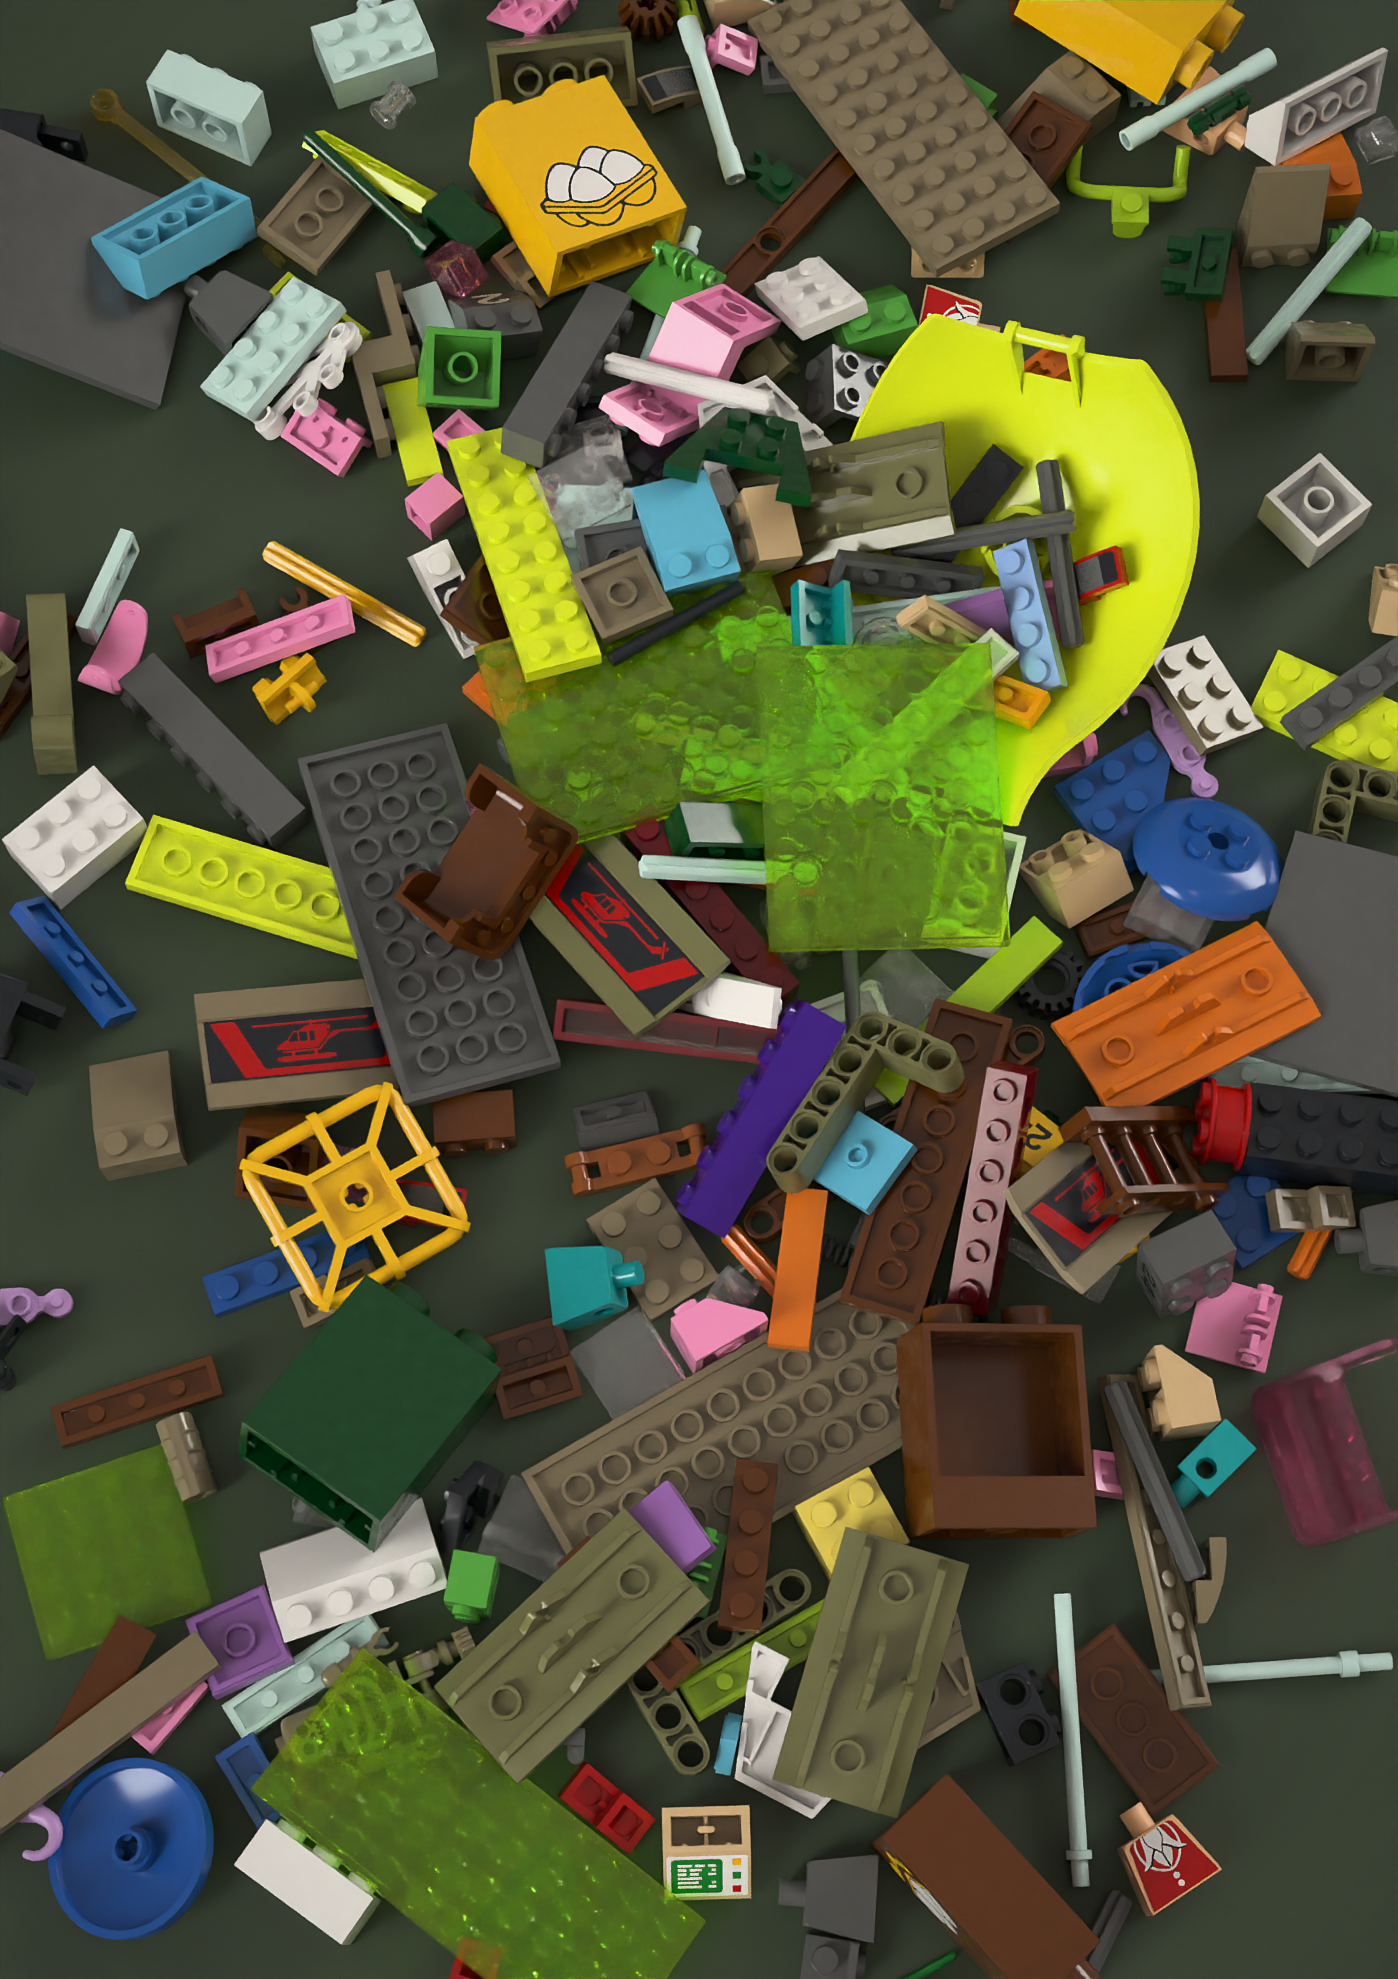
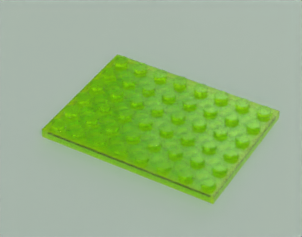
M769 570L739 574V579L736 580L742 584L745 594L616 667H612L606 657L608 652L663 621L604 646L590 621L601 652L602 663L526 682L511 637L473 647L517 787L572 824L578 832L576 844L635 828L636 825L652 820L660 821L667 819L679 802L694 800L698 803L731 801L841 769V760L802 656L792 654V630ZM735 581L715 584L709 588L686 594H678L668 598L673 607V615L678 614Z
M991 643L756 646L768 952L1008 947L1010 944V927Z

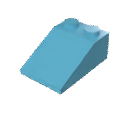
M705 469L701 470L697 483L668 478L631 488L653 570L667 598L736 581L741 570L730 532Z

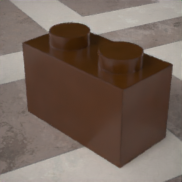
M512 1089L466 1093L432 1102L434 1143L439 1153H444L446 1157H463L468 1155V1151L485 1150L487 1154H502L508 1152L510 1147H517Z

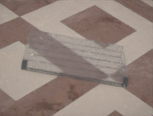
M640 1306L633 1308L570 1351L571 1356L613 1420L687 1378Z

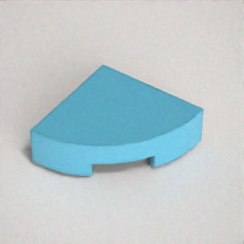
M728 1712V1715H725L714 1769H716L715 1773L728 1776L731 1774L743 1715Z

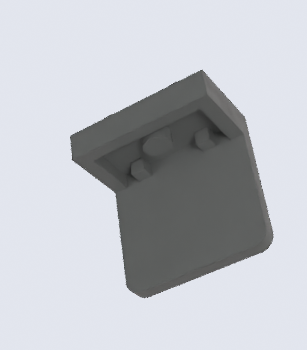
M834 344L830 345L807 363V411L809 421L812 424L815 423L822 431L841 417L858 421L870 395L889 363Z

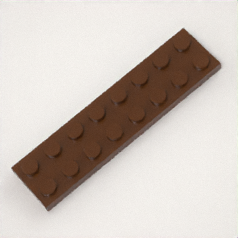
M934 999L924 1032L953 1046L964 1069L965 1078L958 1089L947 1093L935 1091L909 1079L893 1132L914 1144L918 1150L870 1216L866 1214L841 1292L840 1304L914 1326L921 1323L922 1309L926 1307L971 1162L986 1070L989 1065L996 1061H1002L1012 1029L1013 1019L945 1000ZM949 1064L941 1065L936 1070H942Z

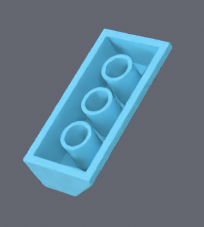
M201 176L91 237V241L122 287L148 300L159 296L162 291L172 285L187 280L190 275L200 269L213 265L218 259L228 253L241 249L244 244L256 238L257 233L250 198Z

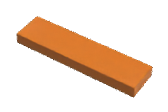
M806 1188L799 1193H787L767 1341L770 1348L810 1351L829 1199L828 1190Z

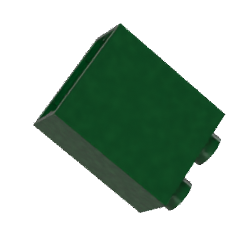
M366 1275L241 1422L238 1456L374 1553L492 1405L502 1368L495 1364L497 1362L495 1350L480 1335L468 1329H459L453 1335L428 1318L430 1308L415 1290L399 1282H393L388 1288H385Z

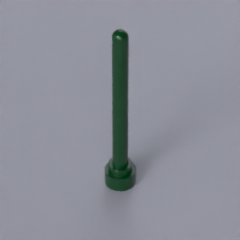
M307 129L303 132L302 139L309 147L409 237L408 242L412 244L411 249L420 258L428 257L436 249L441 240L439 234L431 227L425 228L423 225L418 226L315 131Z

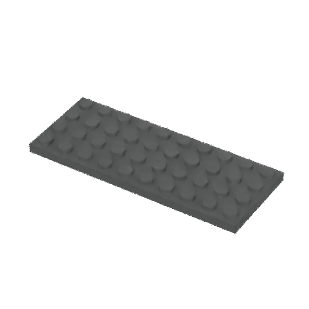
M447 723L298 758L297 765L404 1104L408 1105L409 1108H414L559 1069L561 1067V1060L519 935H517L510 948L500 958L492 961L485 960L448 943L393 897L405 877L413 871L426 869L435 873L476 809L475 806L466 800L465 787L467 781Z

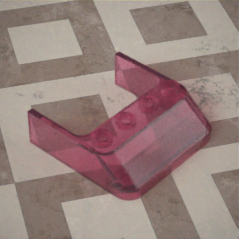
M1389 1337L1264 1384L1252 1396V1412L1293 1535L1305 1546H1323L1398 1523V1510L1391 1511L1386 1504L1345 1384V1375L1351 1368L1397 1352L1398 1337Z

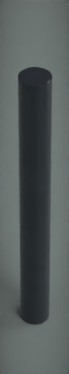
M736 580L606 654L608 662L612 667H616L745 594L742 584Z

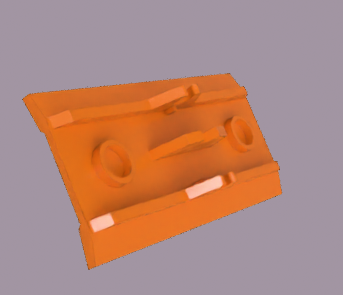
M1256 921L1051 1023V1028L1071 1053L1103 1107L1150 1106L1320 1020L1321 1014L1312 997L1271 936Z

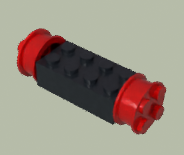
M1209 1078L1207 1082H1202L1199 1099L1194 1100L1192 1114L1195 1118L1192 1123H1198L1197 1135L1192 1136L1190 1144V1154L1193 1160H1197L1198 1166H1205L1207 1161L1231 1164L1232 1170L1238 1171L1237 1175L1263 1177L1272 1180L1318 1186H1344L1356 1191L1398 1196V1101L1254 1082H1243L1239 1088L1217 1085L1215 1078Z

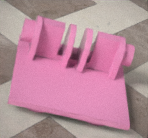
M502 0L486 19L487 21L523 32L525 35L523 38L549 35L548 33H554L556 27H560L576 11L578 0Z
M1232 1282L1229 1289L1222 1295L1212 1299L1207 1296L1196 1301L1185 1352L1265 1374L1283 1296L1274 1294V1287L1267 1284H1258L1256 1289Z

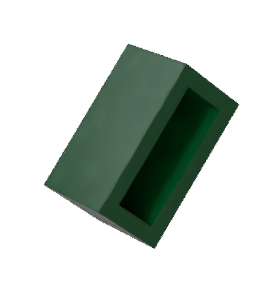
M454 182L421 208L424 227H431L441 236L440 244L471 273L476 272L495 253L504 248V227L499 218L493 213H486L479 206L477 199L471 192L467 190L462 191Z

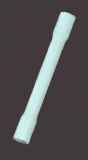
M687 15L678 20V29L693 68L717 147V157L725 183L728 185L738 184L746 178L744 168L725 116L705 50L706 44L696 15Z
M1264 48L1240 62L1237 67L1183 98L1121 130L1119 137L1125 149L1131 151L1155 137L1163 129L1234 88L1270 71L1277 66L1275 54L1270 48Z

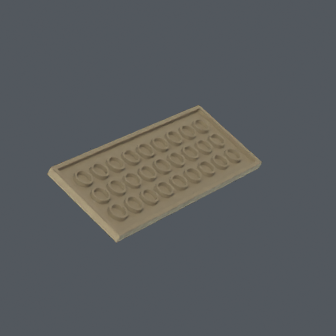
M786 0L747 20L748 31L754 38L758 39V44L764 52L771 56L776 68L789 81L792 89L936 278L1060 212V202L901 0Z
M841 1289L815 1304L809 1352L770 1348L767 1344L769 1331L523 1471L521 1476L565 1555L572 1551L588 1535L591 1538L596 1535L623 1508L630 1511L666 1480L674 1485L701 1526L717 1530V1533L728 1535L736 1459L778 1464L773 1524L793 1512L796 1505L870 1467L902 1448L903 1439L901 1437L900 1389L898 1386L896 1345L897 1338L915 1326L840 1304Z

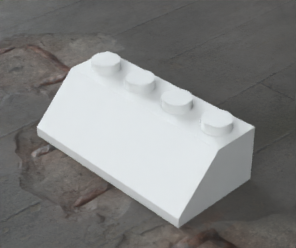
M1382 47L1249 115L1244 146L1272 165L1277 166L1376 113L1388 50Z
M422 1497L416 1499L374 1553L337 1526L260 1551L271 1602L284 1643L446 1589L448 1580Z

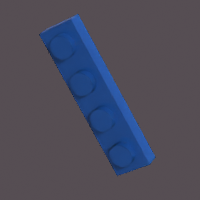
M40 896L15 903L10 911V915L102 1029L130 1021L137 1012L136 1007L45 896Z
M328 1231L296 1242L314 1276L317 1278L323 1274H328L336 1247ZM364 1239L347 1248L341 1270L364 1258L371 1259ZM281 1249L202 1277L217 1318L287 1293L301 1286Z

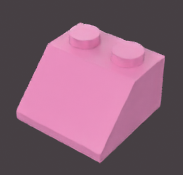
M705 1298L698 1303L695 1299H691L674 1310L676 1316L671 1318L670 1336L694 1374L766 1333L768 1318L764 1312L710 1298Z

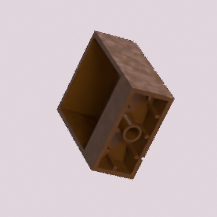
M939 1304L923 1308V1323L897 1338L896 1345L908 1539H1068L1097 1528L1081 1325L1052 1324L1051 1309L1043 1305H1020L1002 1309L1001 1324L973 1323L972 1307L970 1305Z

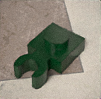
M760 149L754 151V160L759 163L758 166H752L745 160L742 162L746 178L757 180L756 190L778 208L806 180L781 159L774 165L769 163L767 154Z

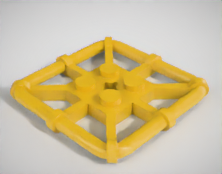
M383 1081L382 1085L376 1084L364 1088L319 1114H316L315 1111L305 1116L306 1121L260 1145L246 1159H242L239 1169L243 1170L242 1177L245 1186L273 1235L270 1240L274 1247L279 1245L305 1294L313 1304L318 1306L319 1311L328 1313L329 1309L339 1308L364 1278L362 1277L335 1292L347 1248L364 1238L372 1236L386 1261L385 1265L367 1274L383 1285L394 1278L396 1281H399L406 1277V1271L454 1245L470 1229L471 1223L467 1222L468 1216L464 1204L437 1158L440 1155L436 1146L431 1147L409 1106L404 1104L402 1095L393 1088L392 1083ZM377 1101L365 1144L341 1157L325 1128ZM388 1105L391 1107L418 1155L391 1171L376 1146ZM313 1135L317 1137L331 1162L308 1176L263 1164L265 1161ZM423 1165L451 1217L409 1205L396 1179ZM259 1175L303 1187L316 1213L288 1228ZM350 1185H354L356 1189L364 1187L367 1195L362 1198L365 1205L360 1208L355 1203L348 1205L345 1201V1197L349 1195L347 1187ZM404 1216L448 1228L398 1258L382 1231V1228ZM321 1221L336 1246L323 1289L293 1238Z

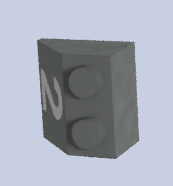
M515 290L448 299V306L455 328L501 331V360L536 356L543 330L534 300L526 294Z

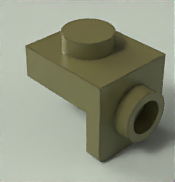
M770 336L736 365L748 382L766 375L776 384L789 371L796 375L802 371V368L796 362V359L799 357L796 350L786 340L779 342Z

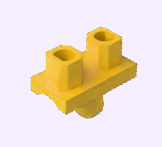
M309 653L302 657L292 655L284 658L279 667L282 672L279 678L274 682L269 678H262L252 688L267 717L276 726L288 715L293 714L299 707L304 708L308 712H312L317 707L312 696L320 690V687L327 680L318 669L316 660Z

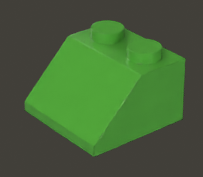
M892 284L860 292L859 294L866 299L868 313L831 328L837 346L876 359L896 354L909 336L918 328L907 295Z
M427 326L418 368L417 406L484 411L498 408L501 331Z

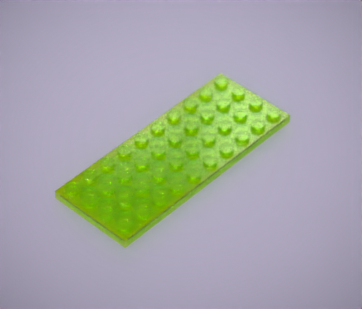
M363 1647L250 1789L252 1793L314 1843L331 1854L350 1872L363 1879L376 1893L483 1979H666L706 1923L705 1919L529 1779L525 1778L518 1785L475 1736Z

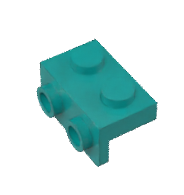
M799 579L791 586L792 654L834 664L852 648L855 635L852 630L851 612L853 609V598L851 597L850 581L841 580L832 589Z

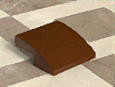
M552 1316L482 1337L495 1350L497 1354V1362L495 1364L502 1368L496 1395L504 1420L583 1395L562 1328L553 1326Z

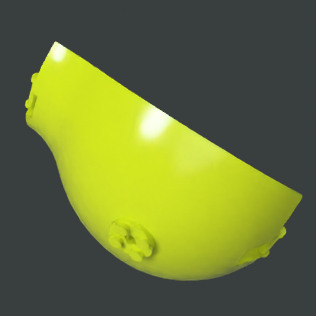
M931 314L909 336L882 374L857 422L850 441L935 422H944L945 456L950 500L992 444H994L1024 468L981 524L1043 514L1036 465L1043 460H1057L1060 468L1065 509L1075 512L1077 519V530L1069 533L1073 563L1116 545L1122 548L1129 581L1128 586L1101 594L1100 600L1080 606L1085 640L1084 645L1067 649L1062 647L1061 639H1057L1068 686L1049 693L1051 702L1031 730L967 706L898 771L903 779L946 790L941 799L913 791L918 799L923 798L932 813L937 814L938 819L949 821L953 810L958 809L1008 826H1018L1032 793L1044 775L1065 753L1099 728L1128 699L1162 651L1181 611L1196 560L1200 529V497L1197 471L1182 419L1169 393L1145 361L1085 352V337L1073 335L1072 338L1037 331L1021 327L1020 322L1012 320L1007 322L1004 332L1001 333L940 314ZM1022 344L1066 353L1071 382L1025 372ZM1046 537L1030 539L1034 542L1042 580H1052ZM1018 541L963 549L952 563L982 567L985 577L980 589L1001 586L993 551ZM851 592L853 607L877 603L872 594ZM921 638L852 647L834 664L821 661L820 663L873 737H875L884 727L871 720L870 717L909 652H913L918 644L936 650V647ZM1017 659L1002 675L1024 683L1019 660ZM814 681V718L805 766L834 775L843 767L844 757L847 754H857L862 747ZM885 783L875 793L876 801L887 803L889 800L902 804L888 783Z

